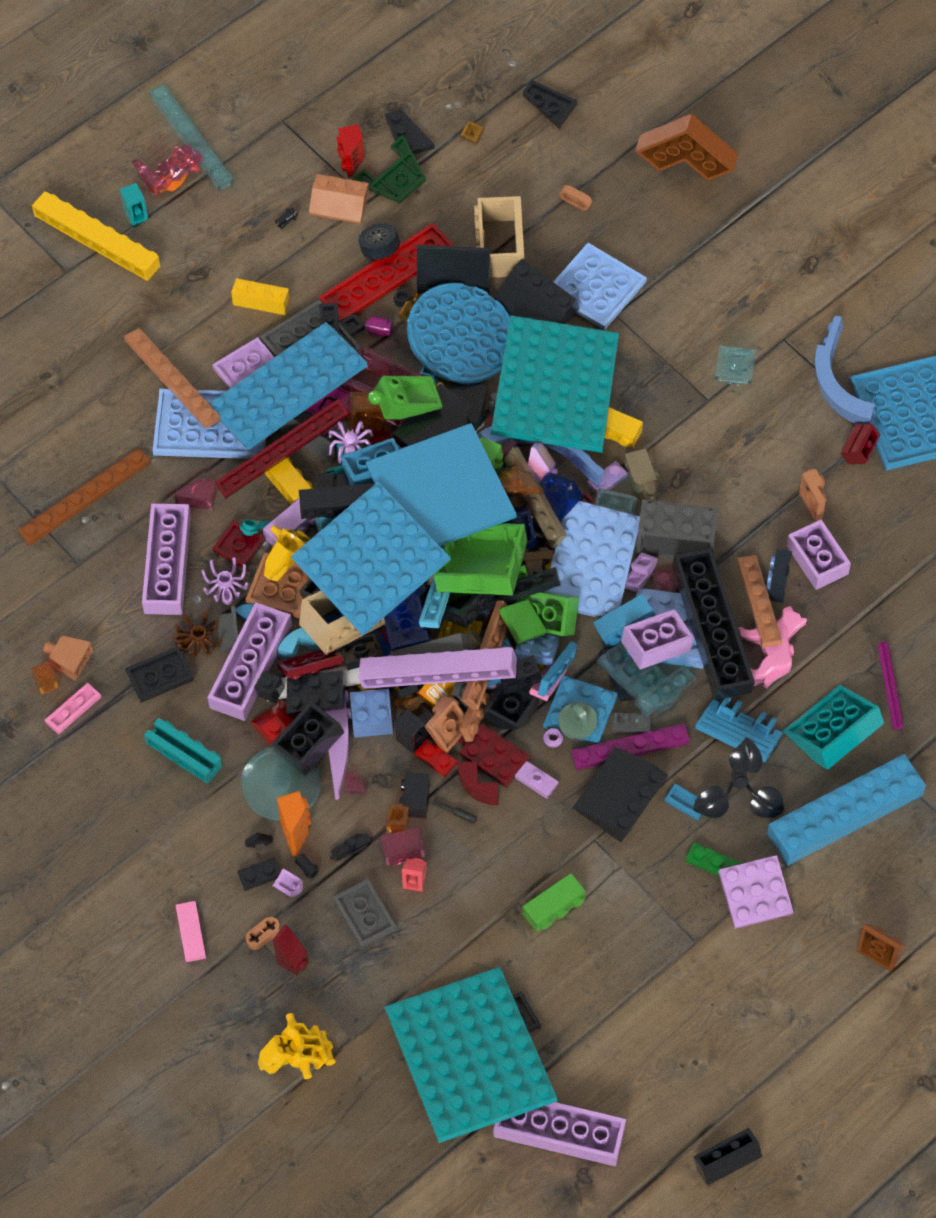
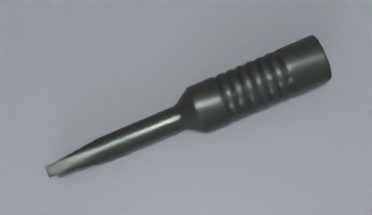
M436 800L432 802L433 805L451 811L455 816L475 823L478 816L459 808H451Z

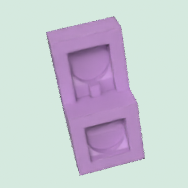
M641 553L631 564L632 571L627 576L625 589L636 593L639 592L650 578L658 559Z

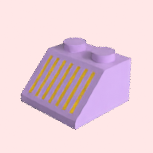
M536 442L531 447L528 465L540 487L547 488L556 479L558 469H555L556 462L544 444Z

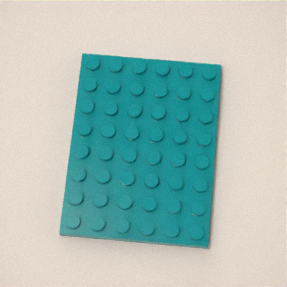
M510 316L491 435L602 453L619 333Z
M500 967L385 1006L386 1014L438 1143L557 1102V1096Z

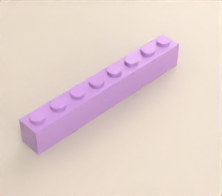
M502 647L496 649L484 648L481 650L428 652L414 655L360 658L358 678L363 689L516 678L517 657L513 647Z

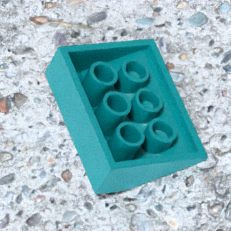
M839 685L783 731L815 763L828 770L881 727L884 721L879 706Z

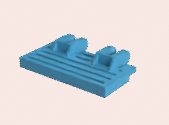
M731 697L725 698L721 705L719 701L713 699L696 723L695 729L734 748L747 737L755 743L762 755L763 762H766L783 732L776 729L773 734H770L777 722V718L773 717L769 724L765 726L762 723L766 719V713L762 712L756 722L754 718L741 712L738 717H735L742 706V701L738 700L734 707L730 709L727 706L731 702Z

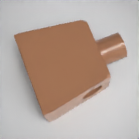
M61 636L57 644L47 641L43 652L50 654L49 660L53 668L77 681L93 653L91 642Z

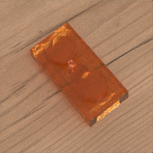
M414 693L410 698H398L394 702L397 708L408 709L412 712L420 708L419 704L423 703L424 700L420 694Z

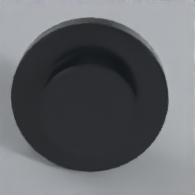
M406 290L397 291L393 298L395 305L403 307L411 299V295Z

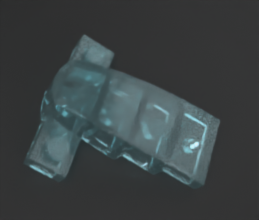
M622 642L597 660L621 687L637 699L634 703L646 717L653 712L662 713L670 710L680 697L682 691L696 680L685 665H682L668 677L665 676L657 664L639 669Z

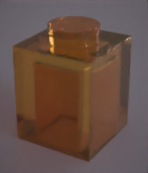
M50 662L31 668L40 694L59 688Z
M389 804L386 819L387 832L407 835L409 807Z

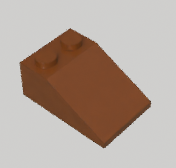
M864 924L857 952L893 971L905 951L906 944L900 938L888 935L881 927Z

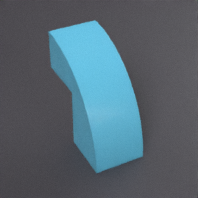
M299 628L284 638L278 647V655L281 659H287L296 656L300 646L313 650H319L320 648L303 628Z

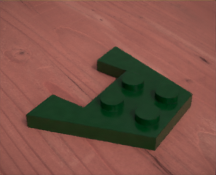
M404 135L399 137L390 146L400 158L375 179L363 169L351 180L369 183V191L401 204L426 182V178Z

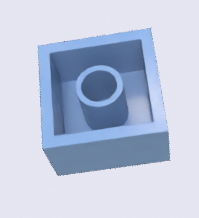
M389 689L350 692L354 738L393 734Z

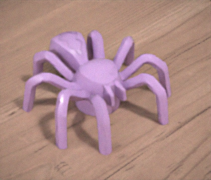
M362 421L358 423L355 433L353 429L351 431L347 429L346 433L343 424L338 422V429H341L343 437L333 430L329 431V438L334 434L342 440H334L329 447V455H332L334 444H343L339 448L338 463H341L340 456L344 448L346 455L356 451V449H362L358 445L365 442L368 446H371L367 439H359L367 433L372 437V430L367 429L357 436L360 428H364Z
M235 557L232 558L233 567L231 573L222 571L217 574L213 560H210L211 570L214 576L217 577L215 580L210 581L205 571H201L207 583H216L209 591L204 588L205 594H211L219 586L217 595H214L216 602L220 599L222 589V602L226 605H230L233 602V596L229 588H231L235 597L240 599V592L236 591L233 584L241 589H248V582L243 586L234 581L244 578L246 574L245 564H243L241 576L232 577L236 572Z

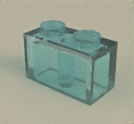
M599 488L594 505L635 515L638 499L632 495Z

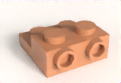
M809 469L802 474L799 494L814 521L817 522L823 520L825 503L827 502L826 496L823 493L825 480L816 469Z
M443 696L432 709L434 716L424 727L437 745L448 753L462 736L460 726L465 712L459 708V702L455 698Z

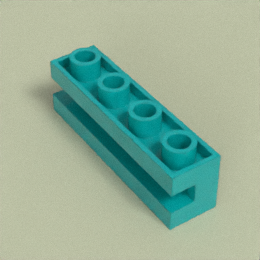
M158 718L154 723L155 728L152 731L148 730L144 734L147 745L207 784L222 768L221 757L215 751L210 752L201 742L193 741L186 732L176 730L167 720L163 721Z

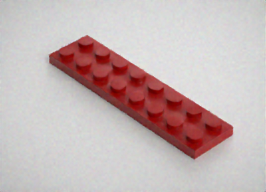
M432 223L401 243L394 254L373 261L321 295L319 300L323 304L337 303L338 319L340 322L353 313L357 315L417 275V245H455Z

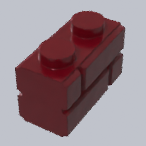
M855 424L845 446L842 447L841 455L849 464H866L880 437V433L873 424Z

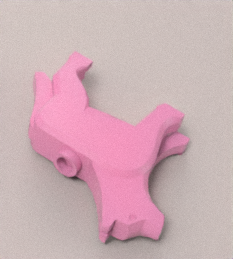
M791 606L782 610V617L776 621L782 645L762 648L757 628L748 630L738 627L740 638L760 645L764 655L757 670L751 669L755 681L754 686L764 683V687L767 689L773 682L791 671V656H794L793 644H789V641L799 629L806 625L807 621L806 618H801L799 613L794 612Z

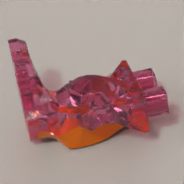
M186 144L181 149L175 145L170 158L158 164L157 171L154 173L139 159L133 160L132 164L139 174L138 177L154 195L158 196L163 191L173 192L179 188L185 181L188 173L199 172L198 164L204 158L197 150L194 152L192 147Z

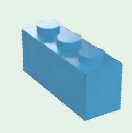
M641 594L596 620L593 624L607 648H610L621 641L625 626L656 615L645 596Z

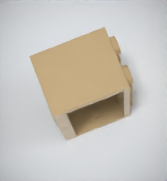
M521 196L478 198V205H474L476 247L484 248L485 230H483L482 222L514 221L516 253L490 254L491 278L508 277L522 259L524 260Z
M320 590L302 600L299 625L319 648L328 655L362 635L345 616L329 624L324 621L321 616L337 608ZM388 613L382 620H380L375 626H373L367 633L388 623L390 613Z

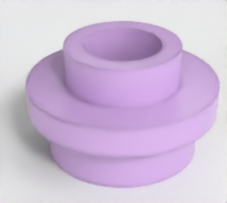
M551 728L544 734V743L552 748L558 747L563 742V734L558 729ZM551 737H555L556 740L553 741V740H550V738H551Z

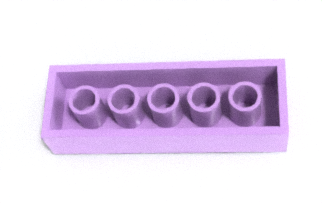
M151 503L142 597L144 614L183 615L191 522L189 504Z
M255 602L207 697L210 709L246 721L258 696L254 686L263 671L270 672L278 656V647L284 638L288 636L292 627L291 614Z
M554 1102L495 1123L494 1137L616 1167L625 1132L626 1119Z

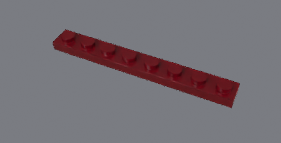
M337 399L214 482L224 498L227 499L328 431L338 422L350 416L349 412L341 401Z

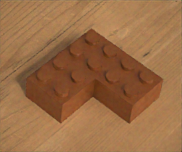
M692 113L641 134L635 151L658 171L685 161L707 181L734 171L738 153Z

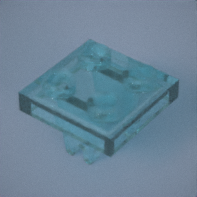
M719 345L715 380L727 381L729 385L735 382L737 386L739 383L752 384L756 350Z

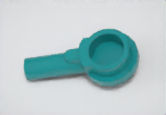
M246 519L240 525V530L245 535L252 536L271 521Z

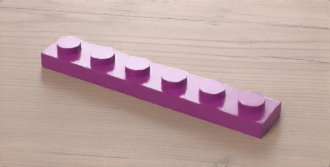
M679 724L571 750V756L577 771L604 764L615 747L632 755L640 756L689 744L690 739L685 724Z

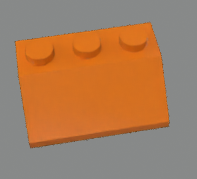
M300 791L276 798L280 823L292 857L298 855L309 834L308 826L311 825L308 802L306 797L301 796Z

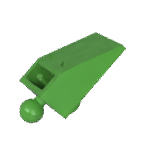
M382 376L375 389L368 395V400L371 404L380 405L384 419L401 420L443 407L432 376Z

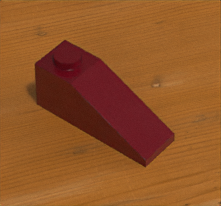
M284 924L273 938L276 961L279 965L297 976L300 970L304 971L309 963L308 954L291 929Z

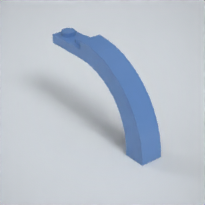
M834 316L833 322H830L828 326V337H825L823 345H817L815 368L820 391L830 407L846 420L854 424H873L876 415L875 403L863 401L850 395L838 384L832 373V360L843 329L842 317Z
M492 426L479 432V439L483 437L502 445V449L513 445H534L536 443L491 435ZM543 443L545 447L555 450L568 458L596 486L603 482L605 472L602 467L596 464L589 454L582 449Z

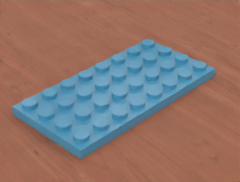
M325 322L209 404L220 415V421L249 450L365 369L368 365Z

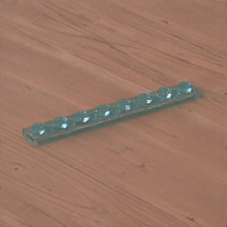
M163 84L149 91V95L218 191L234 184L232 176L167 87Z

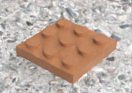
M264 552L246 597V604H255L257 602L291 614L293 617L300 618L303 598L299 590L310 578L294 563L280 581L269 580L264 576L265 562L269 553Z

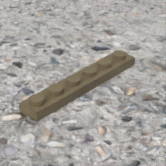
M513 447L503 460L511 470L516 484L551 548H557L566 538L567 534L519 447Z

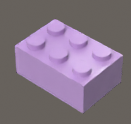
M822 520L788 535L787 548L789 551H792L793 557L815 590L849 574L851 563Z
M673 609L625 626L621 642L638 668L643 669L690 652L694 637L676 610Z

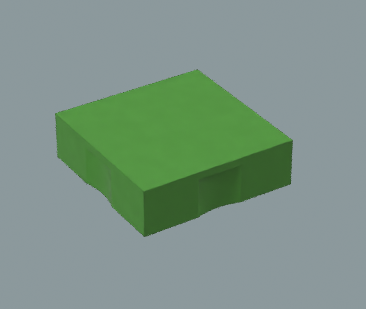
M501 523L445 544L443 550L449 555L451 560L434 574L437 592L513 595L527 544L525 524Z

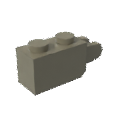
M646 449L624 454V465L634 492L643 493L645 500L655 501L659 475L657 470H654L652 467L654 465L652 456L648 455Z

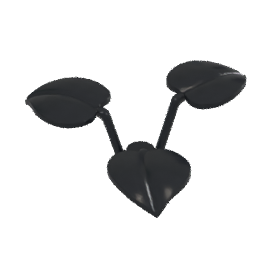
M746 737L731 752L729 764L733 771L731 773L732 781L729 782L727 792L724 794L723 789L719 786H711L705 789L694 803L695 812L710 818L723 816L729 808V801L726 797L729 796L733 786L738 789L746 787L751 795L755 797L750 801L749 806L751 811L759 817L771 818L784 811L781 793L776 788L765 786L760 788L756 794L748 783L747 772H758L763 763L762 755L753 741Z

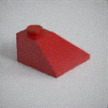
M283 700L251 721V724L273 750L275 749L272 743L296 718V716H288L286 713L287 705Z

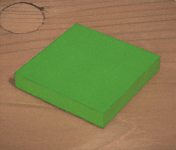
M529 599L502 607L499 610L517 644L544 636L547 633Z

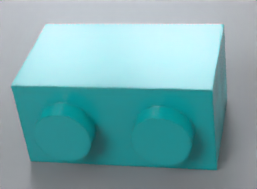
M137 184L127 185L120 189L123 210L131 225L134 226L148 220L145 198Z

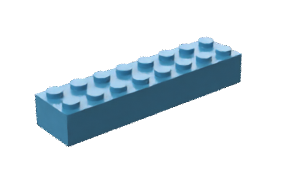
M903 754L769 824L767 835L789 866L923 796L926 785L906 755Z

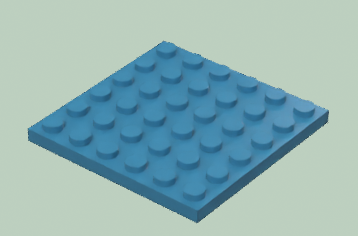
M379 482L373 485L291 556L292 560L362 636L451 560L449 555Z

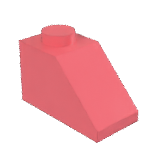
M419 858L406 860L402 868L404 889L423 892L427 862Z

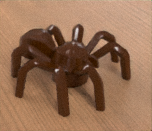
M204 611L203 620L197 626H194L187 614H184L183 617L186 623L192 629L190 631H183L178 624H175L179 634L174 635L172 638L175 644L183 652L188 651L196 643L195 653L189 651L192 658L198 655L199 644L202 645L206 654L212 655L214 648H210L208 651L204 642L214 647L220 646L222 643V638H219L217 643L209 640L211 638L210 631L218 626L219 618L215 619V624L212 627L204 628L203 626L208 618L207 611Z

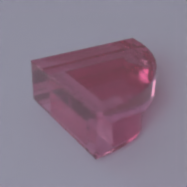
M346 773V794H366L364 783L356 775Z

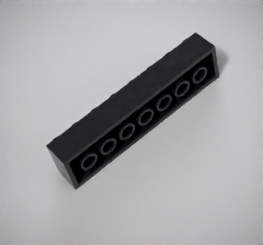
M712 549L675 555L672 569L714 700L752 693L755 681Z

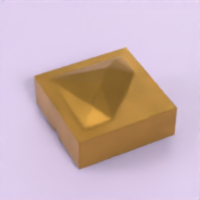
M468 120L460 136L477 144L485 128Z

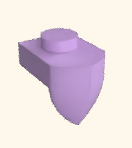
M284 868L272 885L289 897H295L303 890L302 880Z

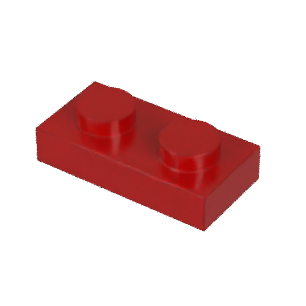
M426 739L415 751L416 757L444 778L457 765L456 759L429 739Z

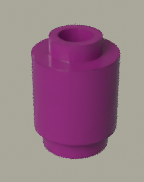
M371 316L370 319L366 320L365 329L368 330V334L384 337L386 335L390 336L393 321H389L387 318Z

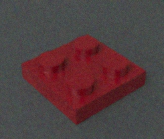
M233 520L212 549L214 553L230 562L235 557L236 565L243 568V564H245L247 567L265 542V537L258 533L252 536L245 535L240 530L241 524Z

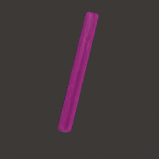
M886 641L879 642L878 651L892 727L894 730H901L904 724L889 644Z

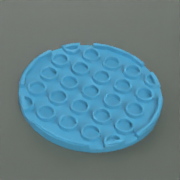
M463 283L442 284L423 293L413 305L407 321V337L418 361L434 375L454 383H479L494 377L502 369L510 316L498 300H495L488 295V292L478 287H470Z

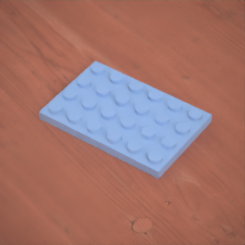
M169 389L159 390L153 455L250 459L266 448L265 438L247 450L221 421L204 429ZM197 390L208 403L226 392Z
M568 498L561 523L567 536L555 548L551 568H557L561 585L545 591L578 596L577 613L601 618L619 608L638 534L640 516Z

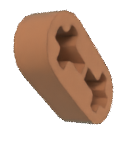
M565 185L559 193L565 202L583 211L588 210L592 204V199L587 194L569 185Z
M267 917L246 934L247 946L250 949L257 950L272 940L280 931L279 921L274 917ZM268 924H270L271 926L274 925V928H275V929H274V930L268 929V928H267V925H268ZM251 937H258L259 942L252 941Z

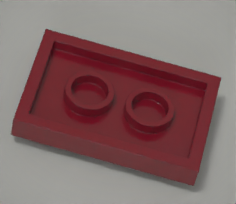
M319 649L280 660L276 663L278 670L286 677L298 679L303 674H315L320 672V669L336 668L338 664L344 662L342 655L336 650L326 655Z
M483 723L478 728V733L475 734L473 742H467L459 752V756L468 762H477L478 769L506 788L514 780L515 775L524 763L530 759L528 754Z

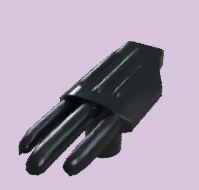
M357 833L346 839L343 844L331 850V853H334L345 847V849L332 855L330 859L337 858L336 861H340L349 855H354L366 848L372 840L367 833Z

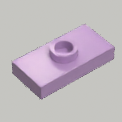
M528 761L524 763L515 775V779L546 799L549 798L559 785L557 780Z

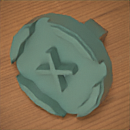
M570 703L560 711L558 717L559 729L570 739H585L596 730V712L586 703Z

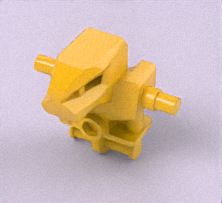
M274 525L270 531L276 535L277 539L267 556L264 576L269 580L277 582L282 579L287 570L295 563L291 556L311 539L300 530L295 532L289 528L279 529Z
M293 1013L286 1015L287 1027L282 1031L281 1035H274L260 1051L258 1060L259 1069L261 1071L265 1070L269 1074L276 1073L283 1065L290 1063L292 1067L301 1070L304 1079L312 1077L310 1064H313L315 1069H320L324 1063L330 1066L336 1062L331 1051L333 1044L331 1041H328L327 1031H319L317 1025L308 1030L304 1023H297L295 1021Z

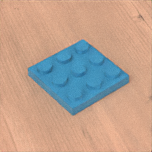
M563 675L543 728H555L561 732L558 717L563 707L573 702L586 703L596 712L597 726L591 736L585 739H578L594 745L599 744L618 695L616 692Z

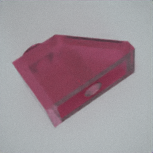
M210 479L194 480L174 493L175 504H189V507L213 510L217 493L215 481Z

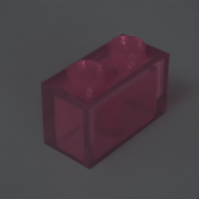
M419 828L380 836L386 866H396L407 859H421L425 857V849Z

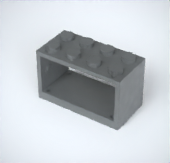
M642 499L636 555L645 553L653 557L674 559L675 555L712 549L713 552L718 508Z

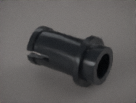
M292 207L290 209L287 208L286 212L275 220V223H279L277 226L283 229L292 220L295 221L297 219L298 213Z
M304 853L299 854L295 858L294 862L305 872L304 875L306 877L314 878L318 874V866L313 864Z

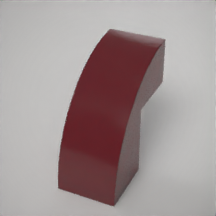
M457 762L458 777L464 790L479 802L498 805L497 783H478L477 762Z

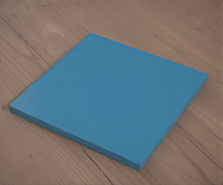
M936 356L850 376L849 380L856 398L875 403L876 415L873 425L880 433L875 446L885 471L936 459Z
M472 423L366 462V467L374 484L379 482L439 546L517 518V514Z

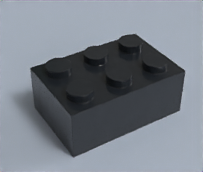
M311 701L272 743V746L280 757L306 775L344 734V730L338 721Z

